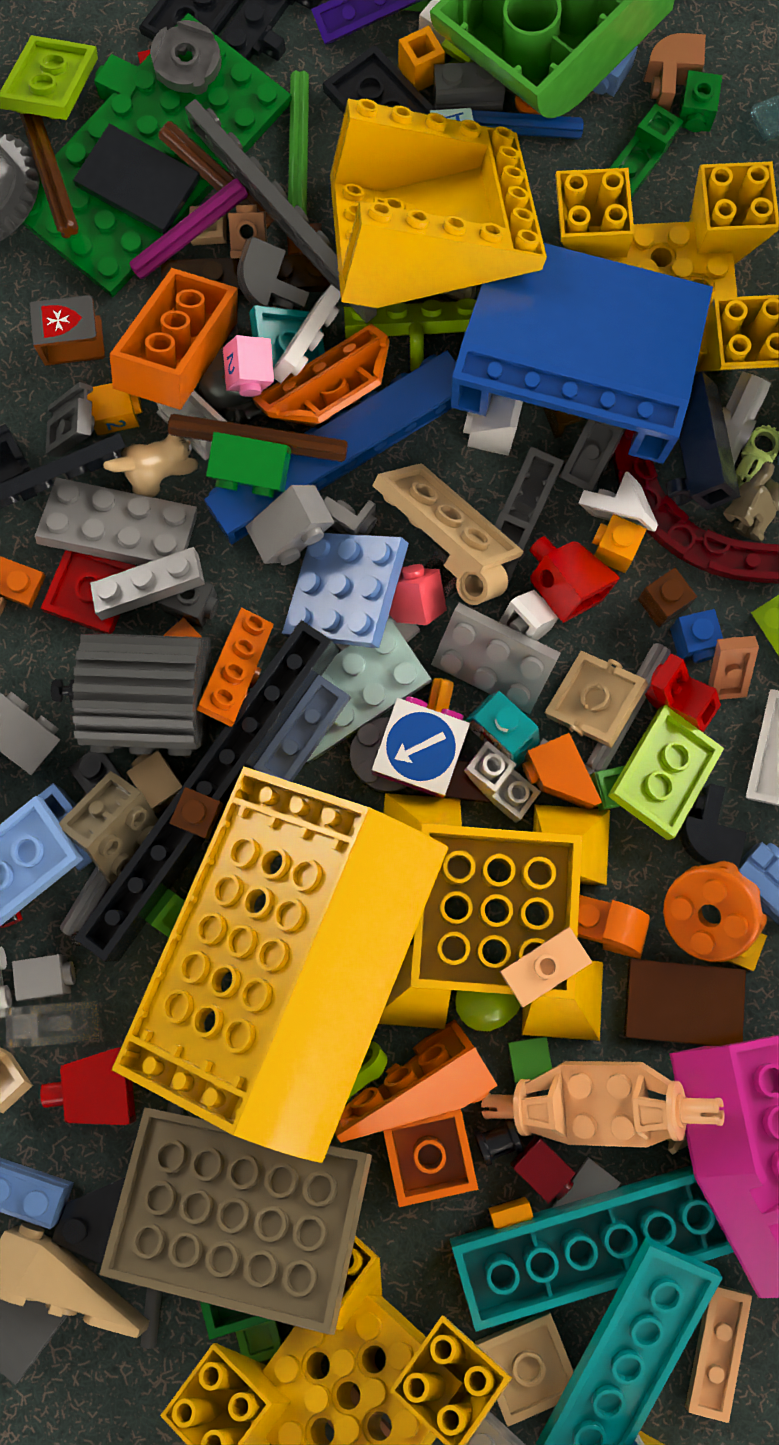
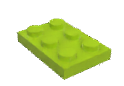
M31 35L0 90V109L11 110L21 114L28 113L46 116L51 119L67 120L98 60L96 46Z
M664 705L657 710L609 792L608 797L666 840L673 839L680 830L724 748L667 705Z

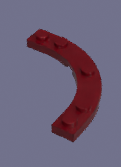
M626 429L613 454L614 469L619 486L625 472H629L640 483L658 524L655 532L646 531L662 547L677 558L708 573L734 580L779 584V544L754 543L732 539L709 529L705 531L688 520L689 516L677 506L672 498L665 495L660 487L653 461L628 455L634 431Z

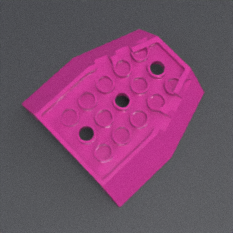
M779 1034L723 1046H703L669 1053L674 1079L682 1084L686 1098H722L724 1106L719 1107V1110H724V1123L722 1126L712 1124L686 1125L685 1133L694 1177L757 1297L779 1298Z

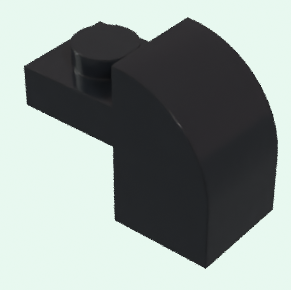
M709 784L702 788V792L699 793L691 808V813L696 814V818L687 816L679 830L681 843L686 852L703 865L727 861L735 864L739 869L747 832L717 824L726 787Z

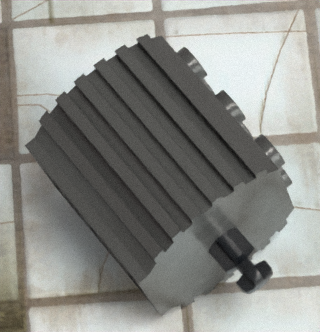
M105 633L81 634L79 650L76 651L75 659H77L73 672L75 678L70 680L69 686H64L63 679L52 681L50 690L52 700L62 702L64 695L69 696L72 708H74V737L77 739L78 745H90V752L111 753L114 752V749L129 747V753L152 754L153 750L168 748V755L189 756L191 752L197 751L199 747L208 742L211 717L196 710L213 672L209 637Z

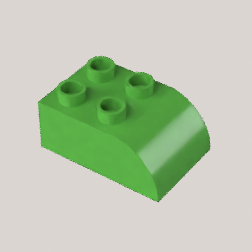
M440 0L430 10V18L434 29L519 98L542 116L556 118L576 107L673 10L675 0Z

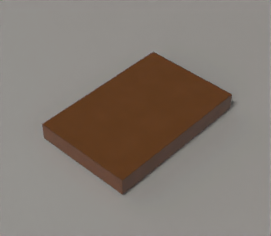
M628 959L624 1037L711 1046L743 1042L746 970Z

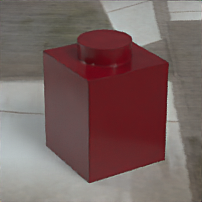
M538 1135L510 1163L513 1169L548 1204L554 1197L558 1201L562 1199L574 1184L571 1179L576 1173Z

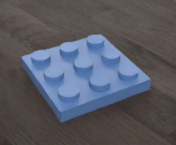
M324 533V537L320 541L307 547L282 634L289 638L302 620L331 639L334 644L379 648L409 543L402 537Z

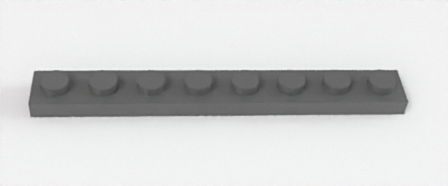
M196 99L185 106L190 127L231 174L242 183L249 194L329 283L340 291L337 255L331 249L332 245L326 235L321 230L315 232L309 225V219L305 212L298 205L293 207L286 200L287 195L280 184L275 180L272 183L268 180L259 161L254 156L249 158L243 152V147L238 138L232 132L227 134L221 128V122L211 108L205 110ZM349 304L365 323H368L377 315V308Z

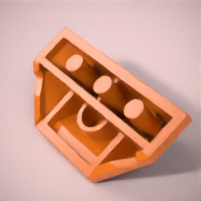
M371 323L307 363L297 376L291 373L282 383L277 382L252 399L270 418L311 427L324 423L335 413L350 404L358 402L362 396L381 385L390 342L388 335Z

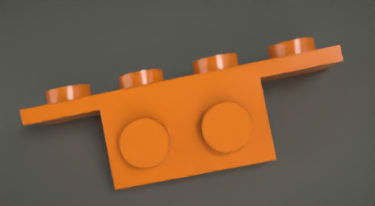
M241 607L196 710L230 727L233 726L242 702L249 694L248 688H253L262 669L257 667L273 628V623Z

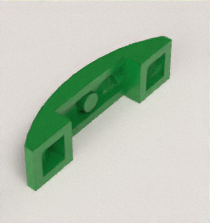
M656 103L638 125L635 136L609 168L629 169L631 199L663 157L684 120Z

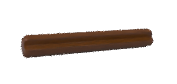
M168 121L160 129L159 139L192 169L199 172L200 176L217 191H220L235 179L172 121ZM248 191L247 198L238 204H257V211H265ZM266 212L268 229L274 220Z

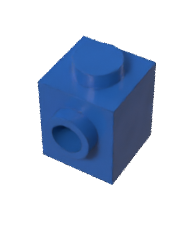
M715 609L678 617L670 628L677 655L684 659V661L693 660L694 663H702L712 660L717 639H723Z

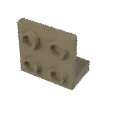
M109 771L59 824L71 841L87 852L106 881L112 885L155 826L158 818L140 790L112 771Z

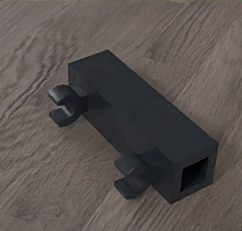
M700 371L694 375L690 399L679 436L687 478L669 481L666 483L668 497H675L678 506L694 499L708 511L741 496L719 389L703 371Z

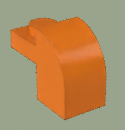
M579 895L577 937L603 943V950L641 960L650 916L638 908L619 901L612 900L609 903Z

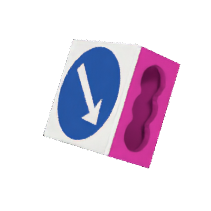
M407 696L405 700L397 698L372 767V775L443 799L470 723L463 721L464 716L455 711L442 709L440 713L428 709V703L410 696Z

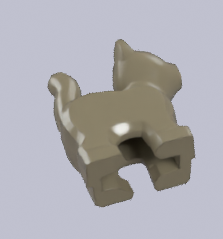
M769 461L762 465L761 469L749 482H745L739 487L741 497L732 500V503L723 513L730 522L735 518L739 519L733 526L738 534L761 543L764 540V532L767 526L774 519L776 511H779V483L771 478L775 466Z

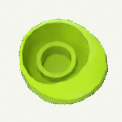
M457 990L455 999L456 1011L461 1020L468 1027L477 1031H492L504 1026L517 1014L521 1006L513 994Z

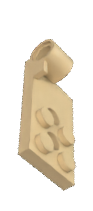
M422 463L377 475L372 486L383 495L384 500L396 506L408 517L412 525L422 529L450 554L444 567L457 577V592L464 602L470 605H478L498 597L506 591L508 576L501 564L521 557L524 551Z

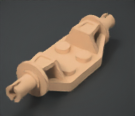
M565 1061L532 1080L520 1079L516 1085L514 1095L489 1093L481 1103V1108L489 1107V1110L482 1111L485 1119H514L517 1131L521 1136H529L533 1133L567 1145L646 1148L670 1138L673 1141L683 1140L687 1124L722 1126L724 1123V1110H719V1107L724 1106L722 1098H686L680 1081L669 1080L643 1062ZM549 1089L548 1095L537 1096L536 1092ZM648 1090L666 1095V1101L649 1098Z

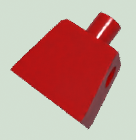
M543 536L529 549V552L540 562L530 576L531 583L563 623L601 603L620 579L613 570L576 541L556 548Z
M121 1047L61 1065V1082L41 1085L40 1097L43 1108L63 1106L66 1123L128 1125L135 1122L136 1111L133 1081L112 1071Z

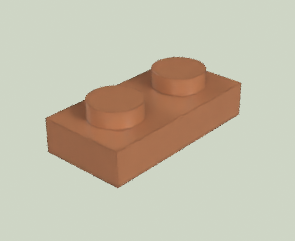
M755 636L717 639L708 685L716 688L719 700L747 697L759 649Z

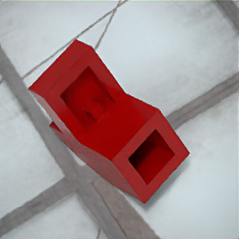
M671 653L665 663L658 665L653 672L651 686L645 693L648 701L657 710L667 705L701 732L705 731L721 706L716 688L690 677L684 659Z

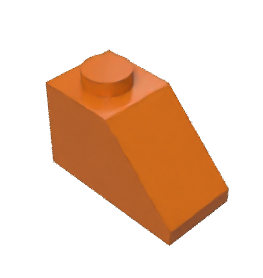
M570 733L527 751L525 755L526 762L522 764V767L531 785L537 783L540 791L591 810L602 803Z

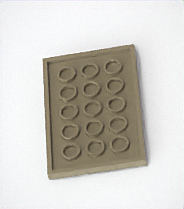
M144 1107L99 1275L305 1329L335 1335L372 1155L329 1146L323 1163L314 1162L236 1137L204 1119Z

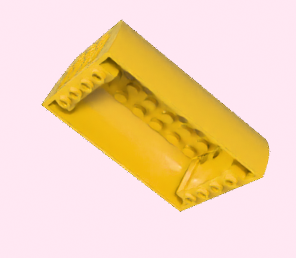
M243 766L124 1039L112 1071L236 1137L298 1158L323 1163L449 847L419 830L370 807ZM281 855L282 865L276 873L271 874V863L277 856ZM265 893V905L261 911L255 913V901L261 894ZM231 971L232 983L223 992L221 989L222 979ZM214 1011V1026L210 1031L206 1032L204 1026L205 1019L209 1013Z

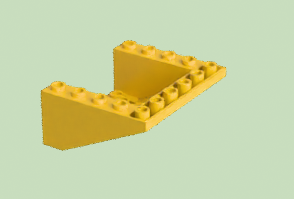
M348 99L330 173L341 302L380 308L542 270L547 256L517 133L501 126L496 128L481 126L472 120L456 121L447 119L438 113H429L427 115L412 112L404 106L388 107L378 105L369 99Z

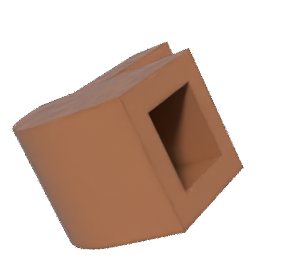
M677 33L663 38L655 45L651 52L644 82L652 83L650 98L656 99L657 105L670 112L676 93V84L684 85L688 70L702 72L705 61L706 35Z

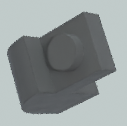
M253 236L246 240L237 267L238 284L245 298L252 305L267 307L269 299L272 298L274 299L272 305L278 308L293 310V308L304 307L309 293L276 279L286 251Z

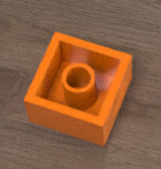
M461 1109L383 1131L399 1207L479 1190Z

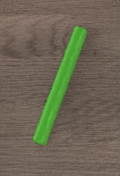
M295 70L291 73L290 78L292 100L290 102L288 202L293 207L298 205L307 215L309 75L306 71L299 72Z

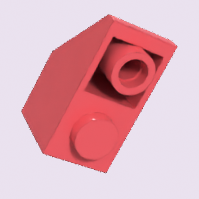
M421 564L402 567L389 615L397 623L428 625L447 611L440 569L424 568Z

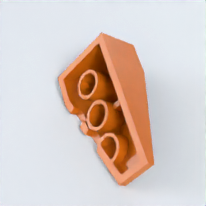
M455 1019L446 1024L445 1029H439L419 1042L413 1048L416 1055L405 1065L400 1067L399 1064L395 1063L386 1071L388 1075L384 1083L378 1088H366L345 1106L335 1130L336 1137L340 1143L464 1108L470 1103L483 1100L490 1090L498 1086L476 1048Z

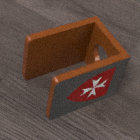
M91 295L30 302L33 346L45 366L103 359L105 357L102 319L99 315L95 316L94 300Z

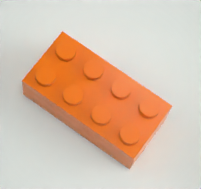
M171 268L110 353L113 389L181 410L237 324L238 288Z

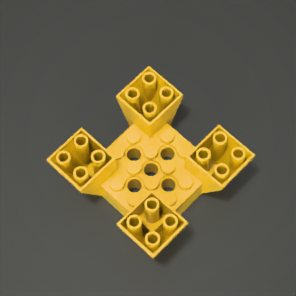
M773 161L700 165L689 222L633 223L628 168L556 171L560 239L566 249L713 286L696 371L779 367V295L737 297L734 265L779 230Z
M385 793V815L419 830L449 848L413 935V945H409L378 1024L445 1029L451 990L513 994L501 975V970L568 927L571 928L577 937L580 884L607 885L610 810L599 811V809L590 810L577 807L535 804L533 832L462 827L460 799H441L429 796ZM491 862H501L506 866L508 871L506 881L496 882L489 877L487 867ZM451 898L462 900L466 905L464 918L455 920L448 917L444 909L445 902ZM498 901L504 906L506 914L502 922L495 923L486 917L485 906L488 902ZM529 904H537L544 910L545 919L540 926L532 925L526 919L525 911ZM490 940L498 942L503 948V957L496 964L487 962L482 954L484 944ZM592 960L591 964L523 1007L521 1035L600 1041L603 962Z
M355 1236L335 1335L295 1326L267 1365L220 1344L213 1343L160 1416L186 1445H432L436 1438L444 1445H466L512 1377L445 1316L440 1317L427 1337L382 1297L380 1257ZM379 1348H382L386 1355V1363L381 1371L375 1363V1355ZM324 1355L328 1357L330 1362V1369L326 1376L321 1371V1360ZM354 1383L360 1390V1401L357 1406L352 1403L350 1398V1390ZM384 1413L388 1415L392 1424L391 1433L388 1437L383 1434L380 1427V1421ZM328 1420L334 1426V1438L331 1442L325 1435V1425Z

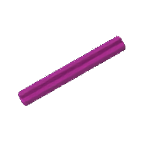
M238 179L232 180L132 259L129 264L137 277L140 279L147 277L246 199L248 193Z

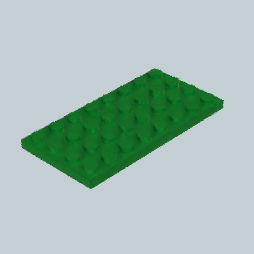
M189 13L182 19L199 22ZM215 34L214 39L219 45L221 54V68L215 80L208 85V89L204 93L195 95L191 92L183 93L166 87L156 78L151 54H149L138 66L143 70H139L134 75V83L137 90L130 99L126 94L114 92L55 155L79 227L77 234H73L70 238L66 239L62 237L61 232L57 231L41 179L34 206L22 223L111 297H114L135 275L130 267V261L163 236V234L81 190L73 182L74 177L109 123L190 167L158 137L163 125L168 121H172L229 172L191 129L185 106L196 99L205 110L211 108L219 118L221 128L227 134L232 132L240 141L243 152L246 153L287 109L292 100V96L288 91ZM187 51L185 56H178L182 62H188L193 59L192 52ZM201 176L200 181L169 230L189 215L190 206H198L213 190L214 187Z

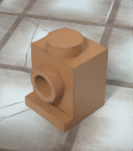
M257 204L236 205V212L228 213L231 258H240L247 240L241 234V227L244 224H248L253 228V237L268 243L266 211H257Z

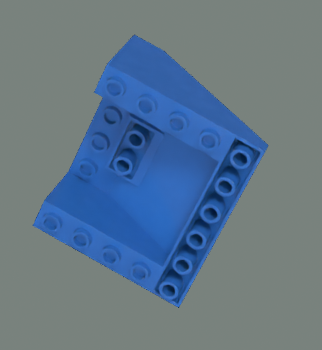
M546 243L543 244L547 258L542 270L482 284L453 372L451 408L486 417L492 394L632 430L634 433L628 455L664 464L679 439L692 390L713 286Z

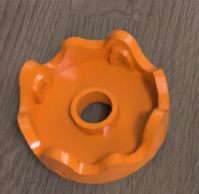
M720 861L709 865H695L675 879L664 899V920L672 939L687 954L708 962H726L745 953L757 940L767 921L766 914L762 912L758 886L743 876L735 864L727 861ZM704 905H713L720 911L721 921L719 923H710L704 918L702 913Z

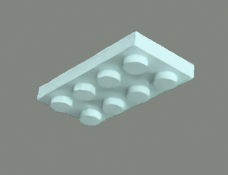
M391 618L386 622L379 648L350 645L334 657L322 674L323 678L347 693L351 699L307 762L311 763L356 733L361 726L377 719L392 709L397 698L405 700L407 696L413 695L432 682V679Z

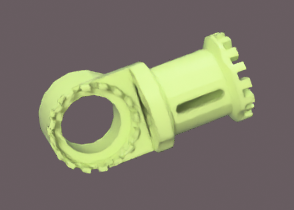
M762 425L752 432L741 452L742 460L736 469L739 487L745 482H749L765 462L773 463L779 452V431L777 432L775 427L771 428L770 425ZM758 436L768 437L773 444L772 450L764 452L755 446V438Z

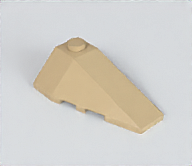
M21 1223L20 1226L4 1231L0 1238L1 1300L19 1306H24L26 1300L45 1303V1306L48 1308V1314L62 1317V1315L74 1316L77 1313L85 1314L83 1321L88 1325L133 1338H138L147 1330L150 1321L66 1248L52 1242L51 1237L43 1235V1228L31 1223Z

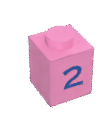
M236 335L223 347L227 391H239L241 396L253 397L260 395L264 389L274 382L271 339Z

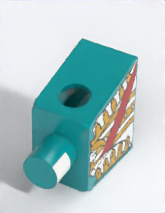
M500 691L489 695L464 720L470 723L469 728L482 741L490 742L517 765L514 767V770L525 760L527 751L540 744L538 726Z

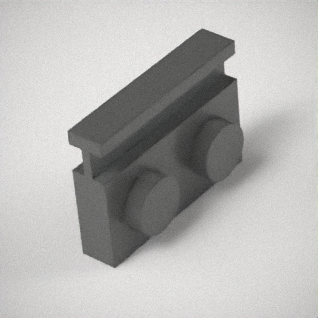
M79 382L48 406V411L53 412V416L47 421L46 455L61 457L91 436L94 430L95 419L92 416V401L87 400V395L93 391L92 385Z

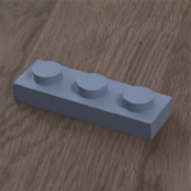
M318 674L253 768L259 772L293 782L351 697Z

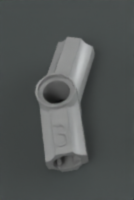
M743 371L726 407H723L734 464L740 450L744 449L756 424L754 419L771 385L770 382L763 378Z

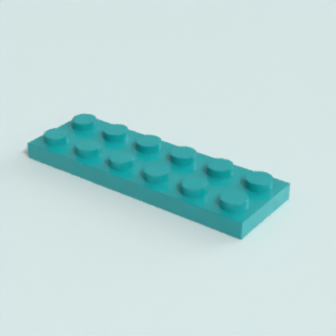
M645 1238L535 1445H633L723 1278L718 1269Z

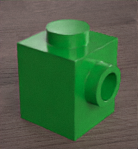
M688 70L681 92L678 117L684 120L682 128H686L691 132H710L718 111L723 75Z

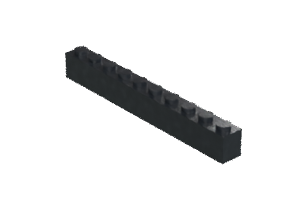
M301 620L242 702L233 726L226 725L75 936L74 939L104 962L120 961L147 923L145 921L146 917L165 892L171 889L205 841L203 837L170 824L184 788L187 787L224 803L215 823L216 825L223 814L243 766L255 770L253 767L318 674L322 676L339 652L331 639Z

